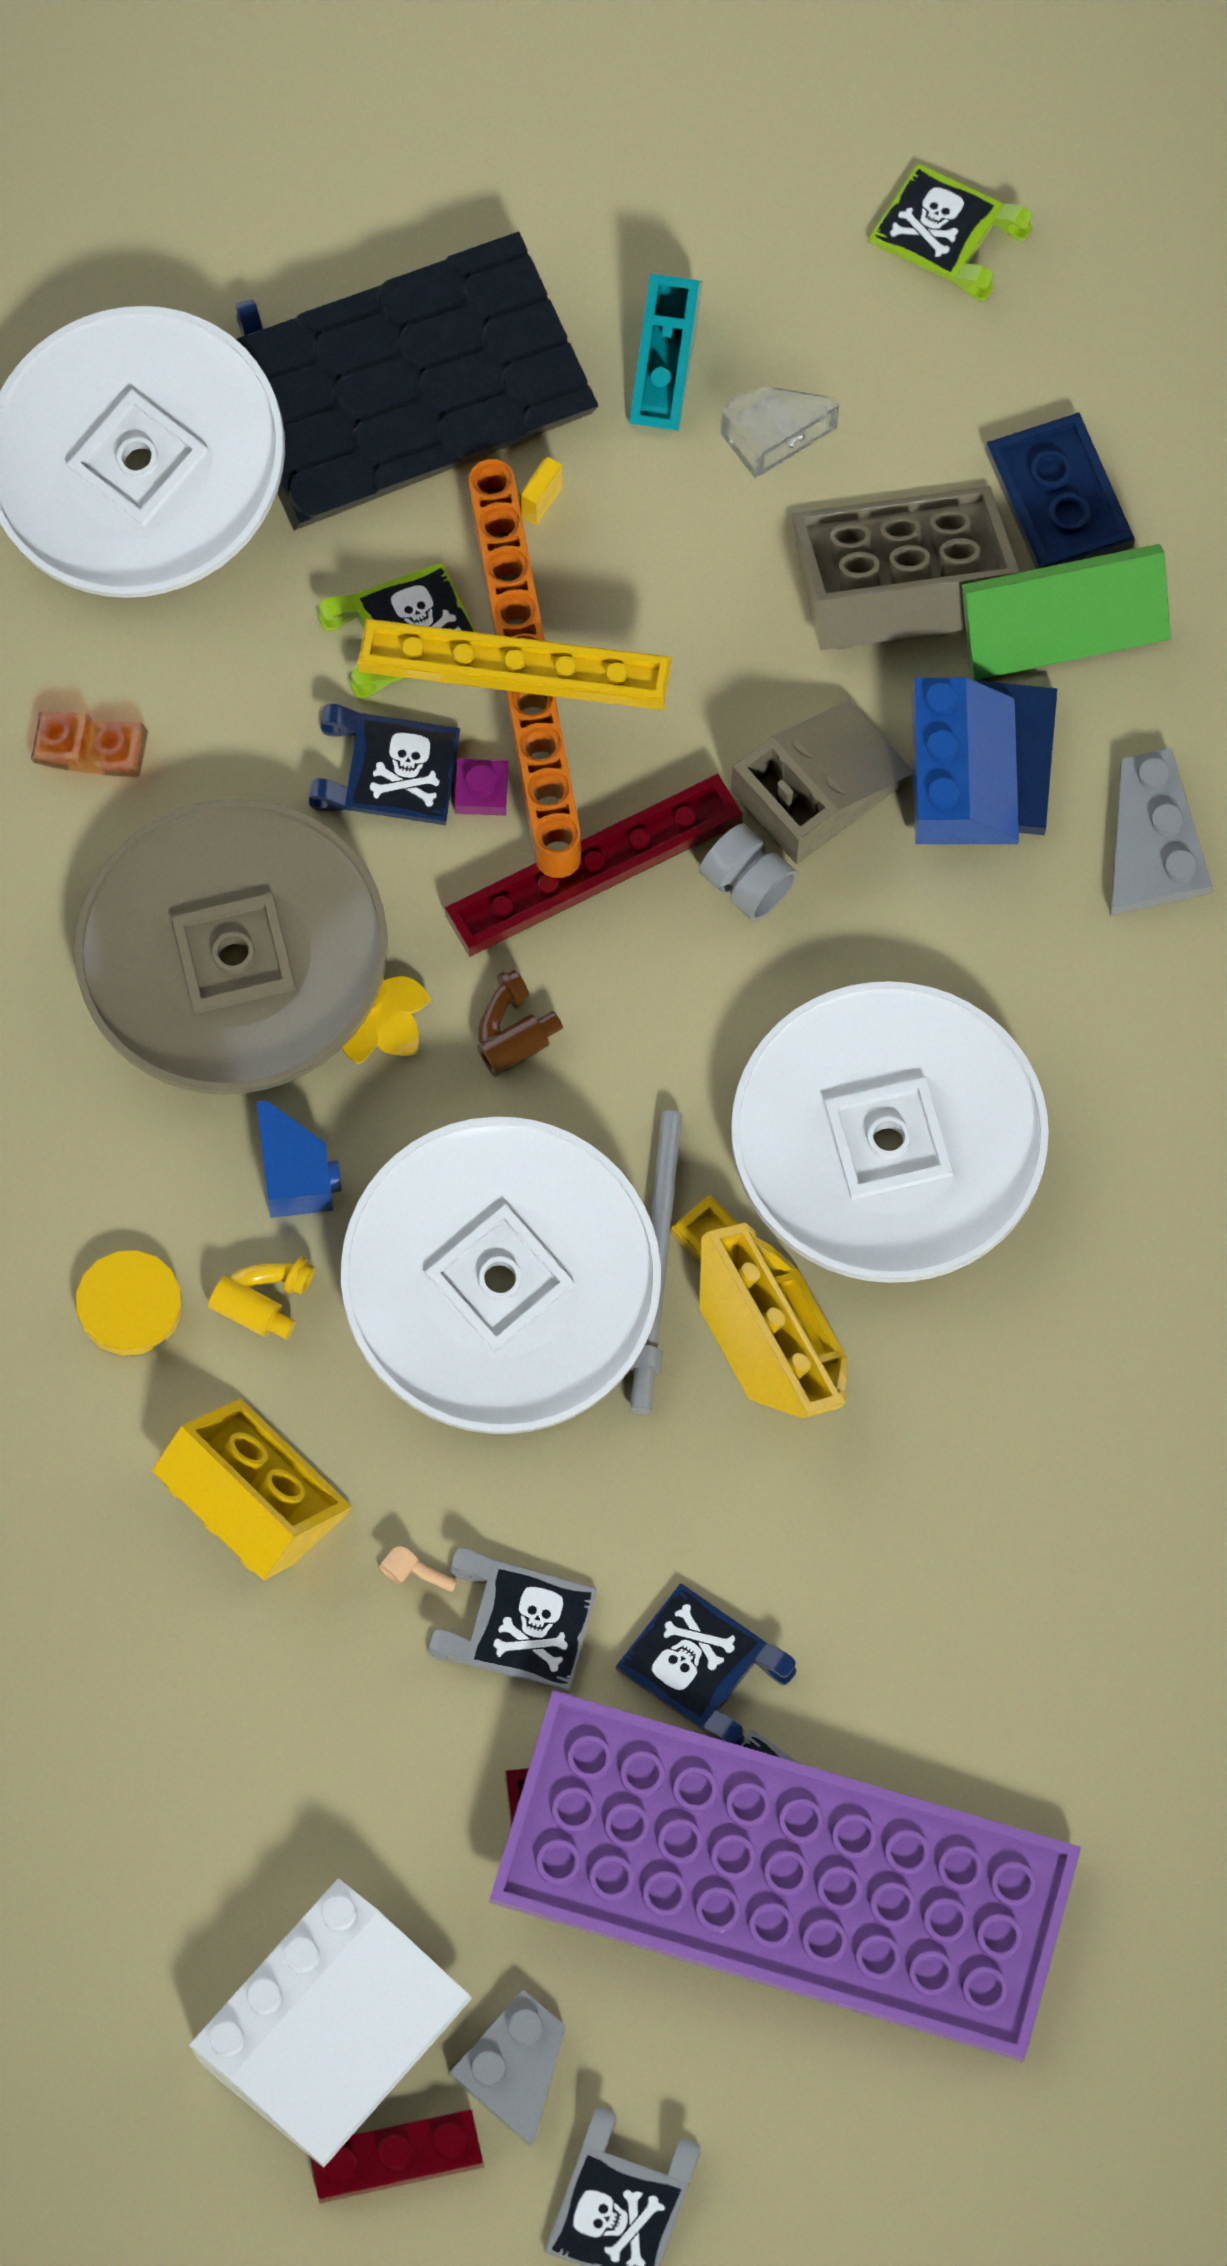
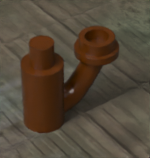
M512 970L507 974L504 971L497 974L500 986L496 989L484 1010L478 1028V1052L490 1073L495 1077L550 1045L548 1037L563 1029L559 1017L554 1011H551L539 1019L530 1014L508 1028L500 1030V1024L508 1005L511 1003L517 1009L523 1005L522 1001L530 996L526 984L516 970Z

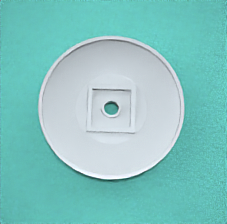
M151 306L121 307L91 314L65 325L45 338L20 361L0 391V524L19 551L37 568L50 577L87 593L122 598L146 597L183 588L203 579L233 558L250 541L268 514L279 488L285 457V434L280 408L266 375L251 354L231 335L200 317L179 310ZM133 450H149L151 452V460L145 468L131 470L126 467V458Z
M887 981L850 985L827 992L796 1008L778 1022L760 1042L744 1068L733 1104L731 1136L735 1166L742 1187L762 1221L782 1242L805 1259L829 1271L865 1281L899 1283L931 1279L960 1269L987 1254L1016 1227L1028 1210L1040 1184L1048 1152L1049 1128L1044 1095L1037 1075L1019 1045L1001 1025L971 1003L950 993L913 983ZM882 1129H893L900 1133L904 1142L898 1149L887 1151L879 1148L873 1137Z
M484 1117L449 1124L431 1131L399 1151L379 1170L359 1199L349 1221L341 1258V1291L348 1325L359 1350L378 1378L395 1395L426 1416L449 1426L488 1434H514L551 1427L575 1417L604 1398L621 1382L643 1350L654 1324L661 1289V1262L653 1224L641 1198L622 1171L607 1156L576 1135L550 1124L516 1117ZM493 1266H505L512 1271L515 1277V1284L509 1291L496 1293L487 1287L484 1275Z

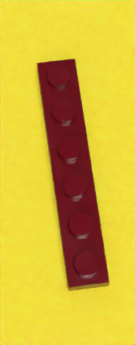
M717 773L581 840V863L573 874L564 878H552L540 871L537 864L534 863L444 907L445 916L468 956L471 957L743 823V813Z

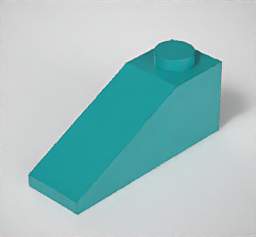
M650 273L629 424L679 431L703 281Z

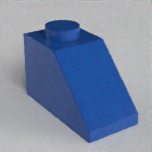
M267 1100L257 1101L270 1218L333 1211L331 1193L342 1191L338 1160L328 1161L326 1143Z

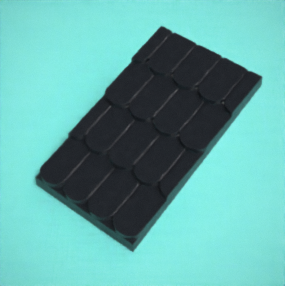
M519 231L449 255L443 261L386 280L382 285L298 314L296 318L235 339L259 364L271 385L280 408L285 434V457L277 494L294 531L588 416L598 408V402L591 387L587 384V378L571 343L567 340L566 332L551 300L547 296L548 293L531 256L528 255V249Z

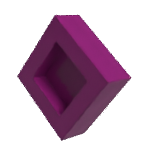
M457 758L455 814L506 816L509 761Z

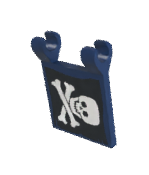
M338 704L325 705L322 713L321 732L324 735L334 737L356 736L348 787L328 779H314L311 783L309 805L312 809L320 811L349 810L446 825L460 728L359 713Z
M682 1583L679 1584L616 1665L617 1671L703 1730L709 1737L739 1746L745 1740L742 1726L718 1711L749 1670L756 1664L781 1685H787L796 1675L797 1671L795 1668L796 1662L792 1656L768 1644Z

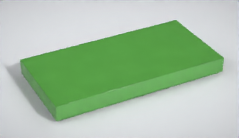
M1160 544L961 585L969 667L974 680L1171 639L1165 552Z

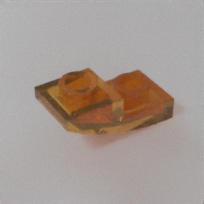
M39 712L31 760L36 764L68 771L108 776L140 777L148 729L142 722H94L87 713Z

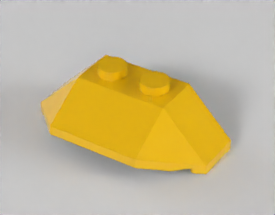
M746 1222L707 1231L701 1237L699 1310L748 1399L799 1418H806L841 1408L846 1403V1393L844 1391L847 1382L848 1358L798 1268L772 1245L757 1238L756 1231Z

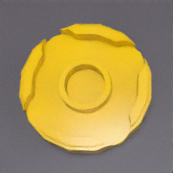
M138 1250L116 1251L98 1259L83 1274L76 1291L77 1317L85 1333L102 1350L120 1356L142 1355L153 1350L154 1346L160 1344L164 1339L166 1341L175 1332L182 1315L181 1288L172 1269L158 1257Z

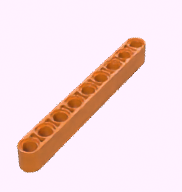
M498 459L481 461L472 468L469 474L472 516L494 635L545 641L513 471L510 466ZM489 489H498L501 491L496 494L484 493ZM497 532H506L509 534L505 537L492 536V534ZM506 575H513L518 577L517 579L512 581H503L500 579L501 577ZM513 619H522L526 621L525 623L520 625H511L507 623L508 621ZM505 691L535 861L538 869L545 875L552 878H564L573 874L581 863V835L556 697ZM529 707H538L543 709L541 712L536 714H528L523 712V710ZM539 751L551 754L544 759L531 757L533 753ZM547 796H554L560 799L553 804L539 802L540 799ZM553 842L568 844L566 848L561 850H553L547 847Z

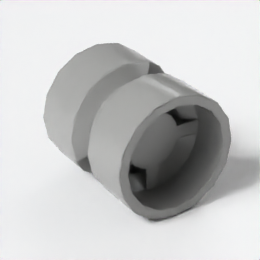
M741 823L724 834L709 850L699 867V873L722 893L732 890L731 902L750 920L757 921L774 909L787 895L796 881L798 872L776 852L765 854L766 847L763 846L762 839L746 824Z

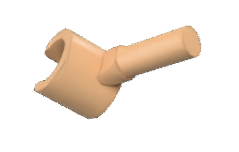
M403 1546L393 1548L379 1566L380 1572L398 1585H401L410 1573L419 1579L421 1578L450 1592H453L458 1581L419 1562L417 1556Z

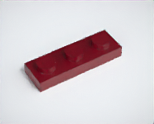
M472 2109L354 2134L325 2167H322L310 2157L319 2204L484 2168Z

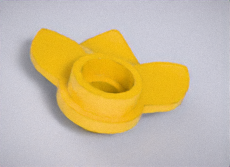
M397 976L383 979L374 1006L355 1035L342 1047L343 1052L350 1060L357 1064L364 1062L376 1047L382 1052L394 1056L416 1054L419 1047V1030L412 1014L423 1009L431 1001L428 992L416 980L409 977Z

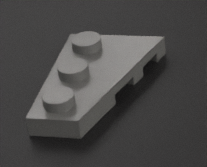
M1172 748L1122 758L1110 916L1204 896L1211 892L1212 884Z

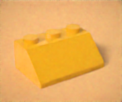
M242 1398L182 1425L151 1470L166 1485V1488L173 1496L180 1499L203 1521L208 1531L218 1536L240 1558L242 1564L248 1570L256 1573L263 1581L293 1566L340 1522L353 1507Z

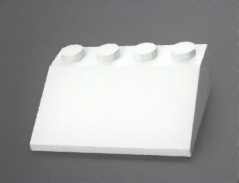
M338 1878L189 2046L203 2068L322 2167H325L472 1998L379 1910Z

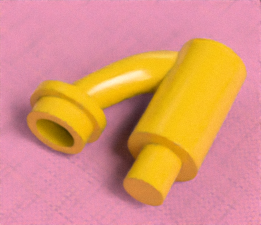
M300 1256L295 1264L268 1263L242 1268L230 1277L225 1275L220 1279L210 1297L208 1308L262 1337H266L272 1332L288 1340L295 1329L296 1321L280 1313L282 1309L280 1303L253 1290V1288L268 1283L285 1282L283 1288L285 1292L289 1294L295 1292L303 1295L314 1278L316 1267L309 1264L308 1258Z

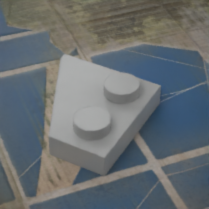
M523 1989L449 2072L450 2077L529 2147L532 2146L537 2138L539 2123L565 2032V2025Z

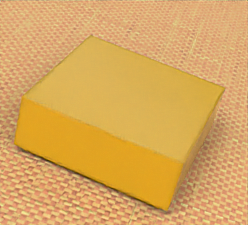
M550 457L544 458L520 493L522 518L535 526L538 525L563 488V465Z
M709 1194L671 1227V1235L701 1264V1237L707 1231L739 1223Z

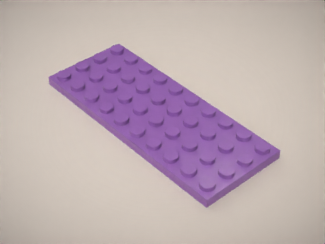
M552 1690L489 1903L1023 2062L1027 2053L1081 1847Z

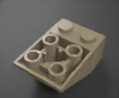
M848 700L772 736L734 764L732 767L731 792L797 865L913 778V770L854 704Z

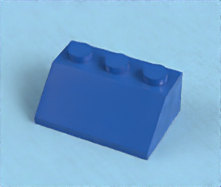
M915 677L912 696L915 845L1018 844L1015 699L967 677Z

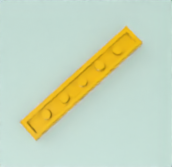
M366 619L358 658V671L362 673L656 710L665 709L672 667V657L373 619Z

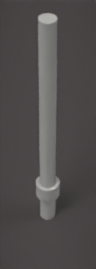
M672 1110L661 1113L650 1216L658 1242L661 1262L659 1304L646 1344L629 1370L634 1373L630 1411L641 1415L651 1413L655 1376L661 1373L663 1351L658 1348L682 1123V1114Z

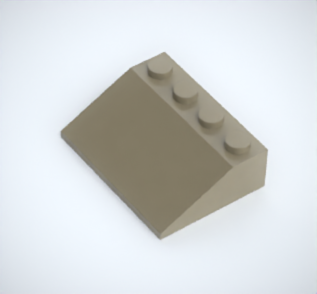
M991 486L792 513L811 620L820 650L833 648L847 649L855 645L883 641L897 642L905 638L933 634L947 635L955 631L966 630L961 585L1020 573Z

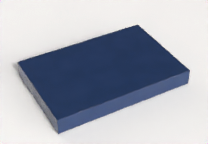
M1080 412L986 442L985 452L1036 569L1117 553L1134 547L1135 538Z
M976 681L1015 699L1019 833L1045 835L1058 688Z

